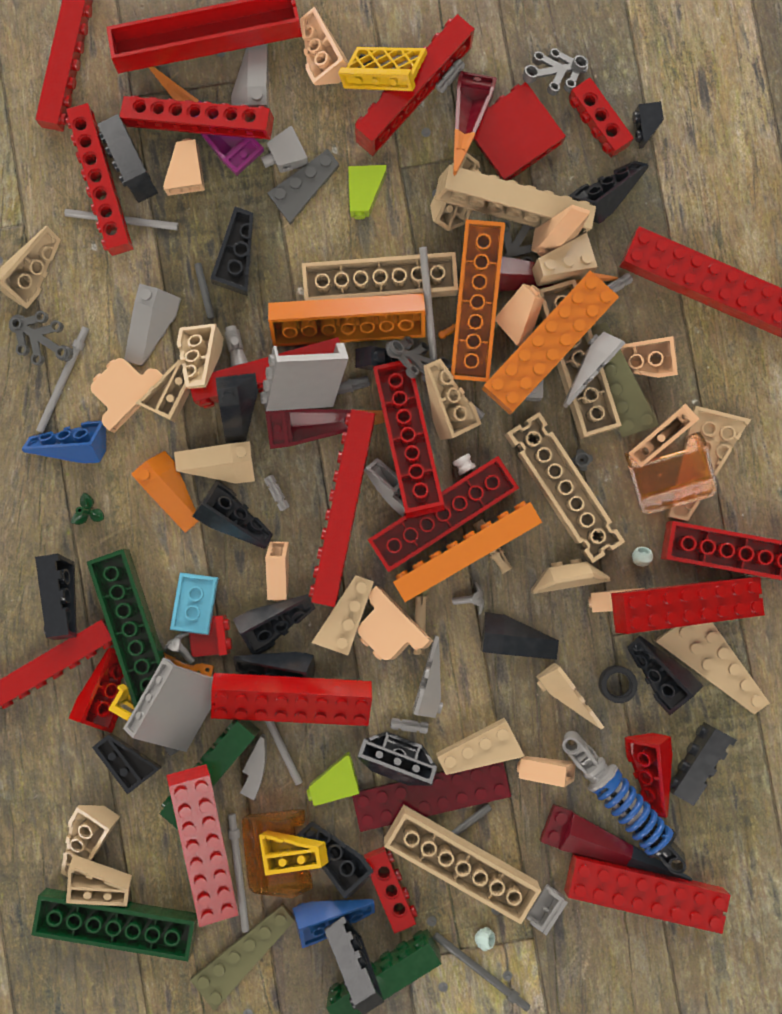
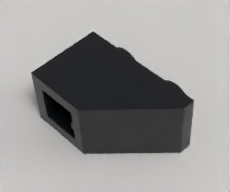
M661 101L638 104L635 112H633L632 119L637 129L635 131V140L639 143V149L644 148L664 120Z
M367 346L355 349V368L373 370L374 366L399 360L390 357L386 348Z

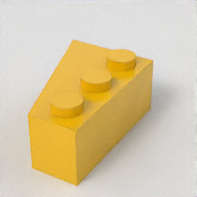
M269 830L259 835L265 876L322 868L329 862L326 843L323 841Z

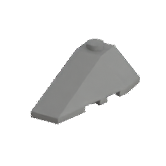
M268 44L246 48L232 91L231 105L240 106L244 104L249 107L264 106L269 108Z
M139 284L134 301L124 360L132 364L144 366L156 348V344L166 333L170 323L175 320L181 298L161 289Z
M602 332L600 336L597 334L593 336L588 342L591 346L585 352L563 406L565 408L572 403L587 384L600 372V369L625 344L623 340L606 332Z
M434 635V642L431 645L413 705L414 715L436 718L437 713L440 714L443 703L440 702L439 636Z

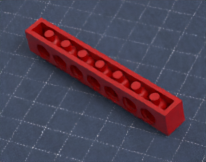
M136 95L131 97L123 96L119 116L126 127L267 140L271 139L274 117L270 108L264 106L249 107L244 104L236 106L228 103L213 104L208 101L203 103L192 100L177 101L172 98L165 100L156 97L142 98Z
M88 103L66 109L68 115L66 122L69 129H72L73 132L70 135L74 146H77L78 152H76L78 162L82 163L83 169H81V174L84 181H87L86 191L89 198H92L93 201L91 209L93 214L97 215L98 221L96 226L99 233L103 235V239H101L102 246L112 256L134 250L103 142L98 134L99 129L94 112ZM103 195H107L105 199L100 200ZM112 212L109 217H105L107 213ZM113 230H117L114 235H110Z

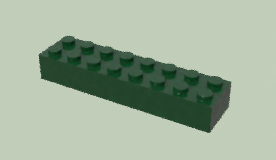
M121 549L87 561V566L135 708L165 655L130 550Z
M46 888L38 895L31 936L187 962L193 952L198 923L197 914L194 912L128 902L127 907L66 903L67 891Z

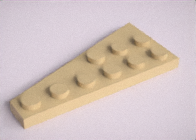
M699 406L693 407L692 411L699 417V420L688 428L667 517L685 522L690 519L700 503V499L710 487V483L720 471L733 446L739 440L751 419Z
M713 622L671 628L654 640L752 714H756L770 704Z

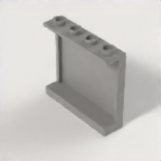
M336 343L333 353L279 356L277 347L273 346L272 354L268 356L269 367H266V380H263V392L260 393L261 403L265 405L266 411L333 407L348 362L344 343Z
M163 658L123 729L133 739L187 752L211 709L213 674L212 677L177 666L169 659Z

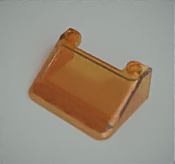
M701 431L688 436L686 439L687 450L652 459L643 467L637 464L628 454L629 452L624 453L638 503L644 513L650 514L709 498L717 492V483L708 445Z
M304 809L249 814L243 817L242 832L248 886L253 893L293 899L313 889L312 876L307 870L265 876L259 835L267 830L296 836L295 827L301 826L305 822Z

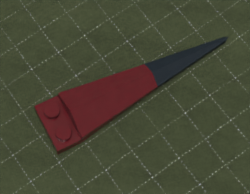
M553 803L539 839L542 843L562 851L692 881L690 876L684 873L680 875L671 873L665 864L657 858H648L645 852L572 810Z

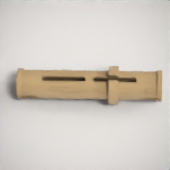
M484 519L473 524L477 532L482 530L480 526L485 524ZM498 548L490 553V558L494 559L501 573L504 574L512 569V566L504 555L505 551Z
M415 596L414 621L426 633L427 597ZM414 649V655H426L425 649H418L417 651Z

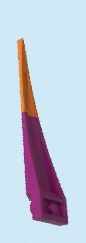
M149 67L150 71L172 99L201 102L158 69ZM200 134L222 163L236 176L264 152V148L254 138Z

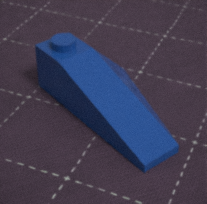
M88 421L81 423V427L71 429L70 426L65 427L59 433L54 434L50 431L38 434L27 439L22 447V451L78 463H98L106 452V427L102 424V421Z
M373 899L311 901L300 903L292 908L302 948L327 939L324 928L343 916L350 923H356L375 913Z

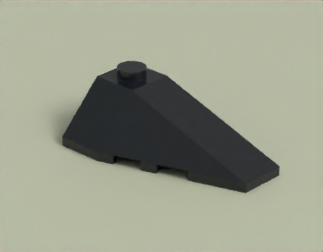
M632 161L614 170L613 175L601 176L597 178V183L590 186L585 184L569 196L572 200L587 201L590 205L596 206L593 222L600 224L613 214L649 166L647 163Z
M216 480L192 517L212 529L265 549L273 536L271 531L259 518L253 517L249 513L247 505H242L238 501L237 495L233 490Z
M640 635L627 646L637 667L641 668L645 674L647 685H651L654 691V698L669 715L673 714L694 697L703 687L702 683L688 669Z
M294 651L240 655L233 658L235 670L241 674L314 678L315 675L314 655Z

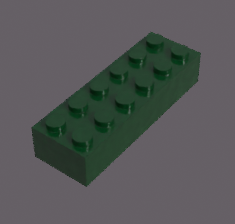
M233 720L225 729L228 733L225 734L223 732L212 744L215 748L210 747L201 757L200 761L202 764L198 762L194 766L207 764L212 788L259 733L260 729L249 720ZM170 795L162 803L161 807H163V810L159 814L178 829Z
M428 929L416 932L412 939L407 942H400L396 949L391 952H384L375 962L371 961L384 1000L442 964L440 948ZM344 981L342 983L337 982L329 988L326 1009L329 1014H362L358 1009L355 1010L349 1000L351 996L345 987Z

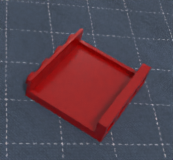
M525 82L522 85L514 86L509 94L500 96L495 101V104L488 107L473 141L497 172L500 179L507 181L512 180L562 145L566 136L530 86Z

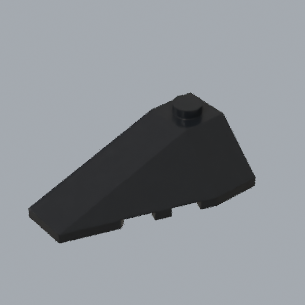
M256 373L216 377L226 444L246 442L258 394Z
M309 594L251 609L233 620L252 655L261 654L272 648L276 644L275 640L281 635L285 636L293 624L300 623L316 608L311 602Z
M485 612L480 649L482 652L557 660L559 640L504 614Z
M311 821L297 834L299 837L326 843L329 862L322 869L343 898L351 897L374 873V870L363 855L315 822Z

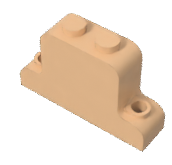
M118 358L111 360L106 366L107 369L102 374L99 373L93 378L91 391L108 408L102 416V424L109 431L115 433L141 407L136 402L163 376L157 369L150 368L141 375L129 362Z
M685 403L628 454L640 467H643L696 423L699 417Z
M375 586L370 591L369 603L374 607V610L358 626V634L361 636L360 641L365 646H370L374 650L373 654L380 661L382 659L394 660L409 644L417 651L418 649L428 648L434 642L381 587Z

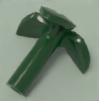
M83 493L80 498V505L82 507L76 508V513L73 515L71 523L75 525L84 524L89 515L94 522L102 521L104 513L99 508L91 510L94 501L90 495Z

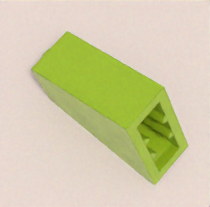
M386 165L348 166L350 217L361 220L370 216L386 178Z
M350 752L345 753L310 783L307 795L309 801H313L314 806L359 794L360 788Z

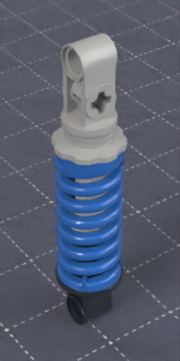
M566 732L562 748L575 765L583 771L582 776L590 781L588 790L595 793L598 800L606 799L604 802L605 808H612V816H619L618 822L626 824L625 830L633 832L632 838L634 840H640L639 846L644 848L648 858L657 856L671 873L676 875L684 873L686 870V859L683 851L674 843L676 832L665 825L664 820L658 817L657 812L651 809L650 804L644 801L643 796L637 793L635 787L629 785L628 779L622 777V773L616 765L611 764L608 766L606 760L603 757H598L593 748L577 732ZM574 740L577 744L569 745L567 741ZM674 860H680L681 862H680V863H673L672 861H674Z

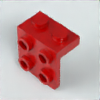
M226 614L212 616L209 635L189 633L191 655L193 657L217 654L221 656L231 653L232 639L229 638L228 634L230 621L227 619Z

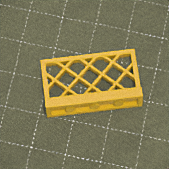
M357 47L347 67H341L338 74L344 89L413 91L416 86L414 79L427 55L426 48ZM361 54L366 55V56H364V57H362V58L359 59V56H360ZM379 55H384L378 59H375V57ZM397 55H402V56H400V57H398V58H396V59H394V60L392 59L393 57H395V56H397ZM413 56H418V57H416V58H414V59H412V60L409 59V58H411V57H413ZM372 60V62H370L369 64L365 66L363 65L364 63ZM388 60L390 61L389 63L383 66L380 65ZM407 61V63L398 67V64Z

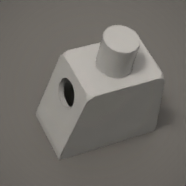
M292 126L268 141L267 146L270 153L261 157L265 168L276 164L280 173L301 168L308 164L307 155Z

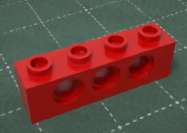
M591 77L571 90L569 95L570 105L577 109L582 122L587 123L591 129L592 136L599 140L606 154H609L612 158L630 146L634 137ZM585 102H590L592 106L586 105ZM596 117H601L603 121H598ZM606 132H611L614 136H608Z
M383 846L364 854V858L374 870L371 879L394 934L416 925L418 914L414 904L410 905L409 903L410 894L407 887H403L400 880H403L399 868L395 869L393 865L395 859L392 851H388ZM381 867H387L389 869V872L383 874L379 871V869ZM389 885H394L397 889L390 892L386 888ZM401 903L404 905V908L397 910L394 906Z

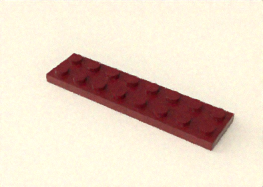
M499 762L448 775L444 771L436 772L431 786L406 785L397 781L360 790L359 794L353 795L352 798L360 832L392 825L403 805L427 817L509 798L511 794L504 763Z

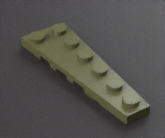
M607 322L591 327L593 336L595 334L600 336L602 332L614 336ZM620 349L603 369L622 425L619 427L621 436L626 437L658 427L659 423Z
M283 903L191 977L190 981L213 1010L219 1007L294 922L293 915Z

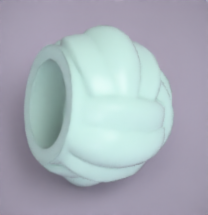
M637 547L632 553L633 562L637 566H648L653 560L652 551L647 547Z
M484 927L476 933L475 942L482 951L490 950L495 944V934L490 928Z

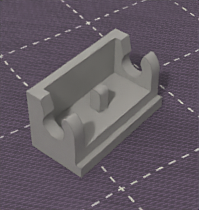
M546 884L526 918L532 926L547 935L568 901L563 894Z

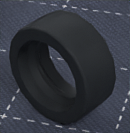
M613 665L607 667L601 673L598 686L606 699L622 704L630 701L635 696L638 682L631 670L623 666ZM615 673L624 674L629 681L627 692L620 696L611 694L607 688L608 678Z

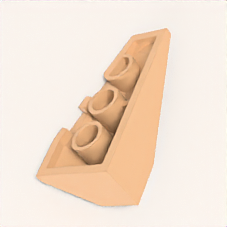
M313 7L300 18L302 38L305 45L304 55L307 60V64H305L306 71L314 85L337 84L341 82L338 74L340 68H346L349 62L320 14Z
M571 205L537 227L534 231L531 251L536 252L539 256H544L577 238L589 216L590 210Z
M674 336L627 343L621 348L633 374L657 378L678 375Z

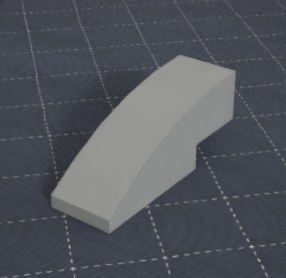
M376 458L365 468V472L386 502L403 517L405 510L397 474Z
M263 733L242 771L249 776L240 793L252 800L255 799L262 784L267 762L266 735Z

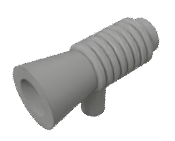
M234 325L226 327L224 334L230 353L231 367L247 363L239 329Z

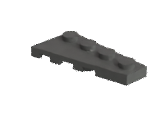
M327 149L267 193L290 225L295 217L304 210L305 205L310 199L314 198L321 186L339 168V163Z

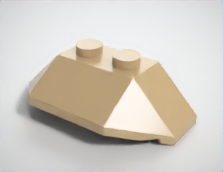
M466 153L461 164L463 169L479 170V161ZM435 196L430 205L433 222L447 231L464 225L472 212L470 209L437 201Z
M581 558L572 559L570 564L563 565L562 561L551 563V567H547L531 588V593L537 594L609 582L610 577L589 562H582Z

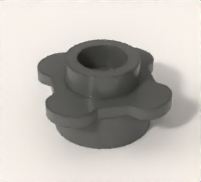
M578 449L575 457L571 460L575 466L579 467L580 471H586L589 463L593 461V456L584 452L583 449Z

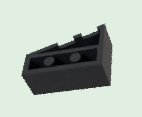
M112 733L92 747L127 795L162 767Z

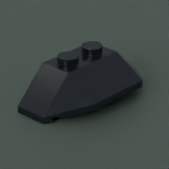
M389 732L365 738L357 757L372 772L406 785L431 786L437 769V765L432 761L423 745Z

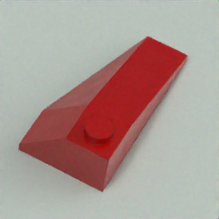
M108 648L77 697L69 715L71 720L110 733L113 732L119 716L108 709L118 694L119 689L117 687L121 685V679L124 677L115 649Z
M657 733L626 736V756L628 762H631L633 765L635 779H638L640 783V793L644 801L650 804L651 809L655 810L658 816L667 818L673 756L671 736Z

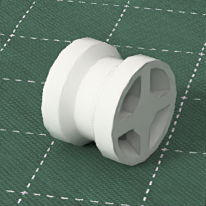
M469 453L452 462L454 466H457L459 476L476 467L475 463L471 462Z

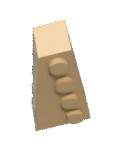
M355 575L313 639V644L349 655L374 583L373 580Z
M505 718L436 753L446 775L525 757Z

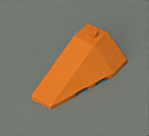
M166 451L148 459L131 473L144 490L185 533L199 522L192 517L196 509L181 473L176 471L175 461Z

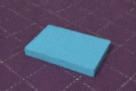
M188 573L179 574L170 630L209 635L218 577Z

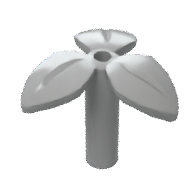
M473 582L477 592L470 596L453 597L452 603L453 605L473 603L479 606L478 615H480L484 608L483 592L477 582Z
M188 632L177 634L164 647V653L168 649L173 652H179L188 664L195 661L194 657L181 643V639L188 635Z

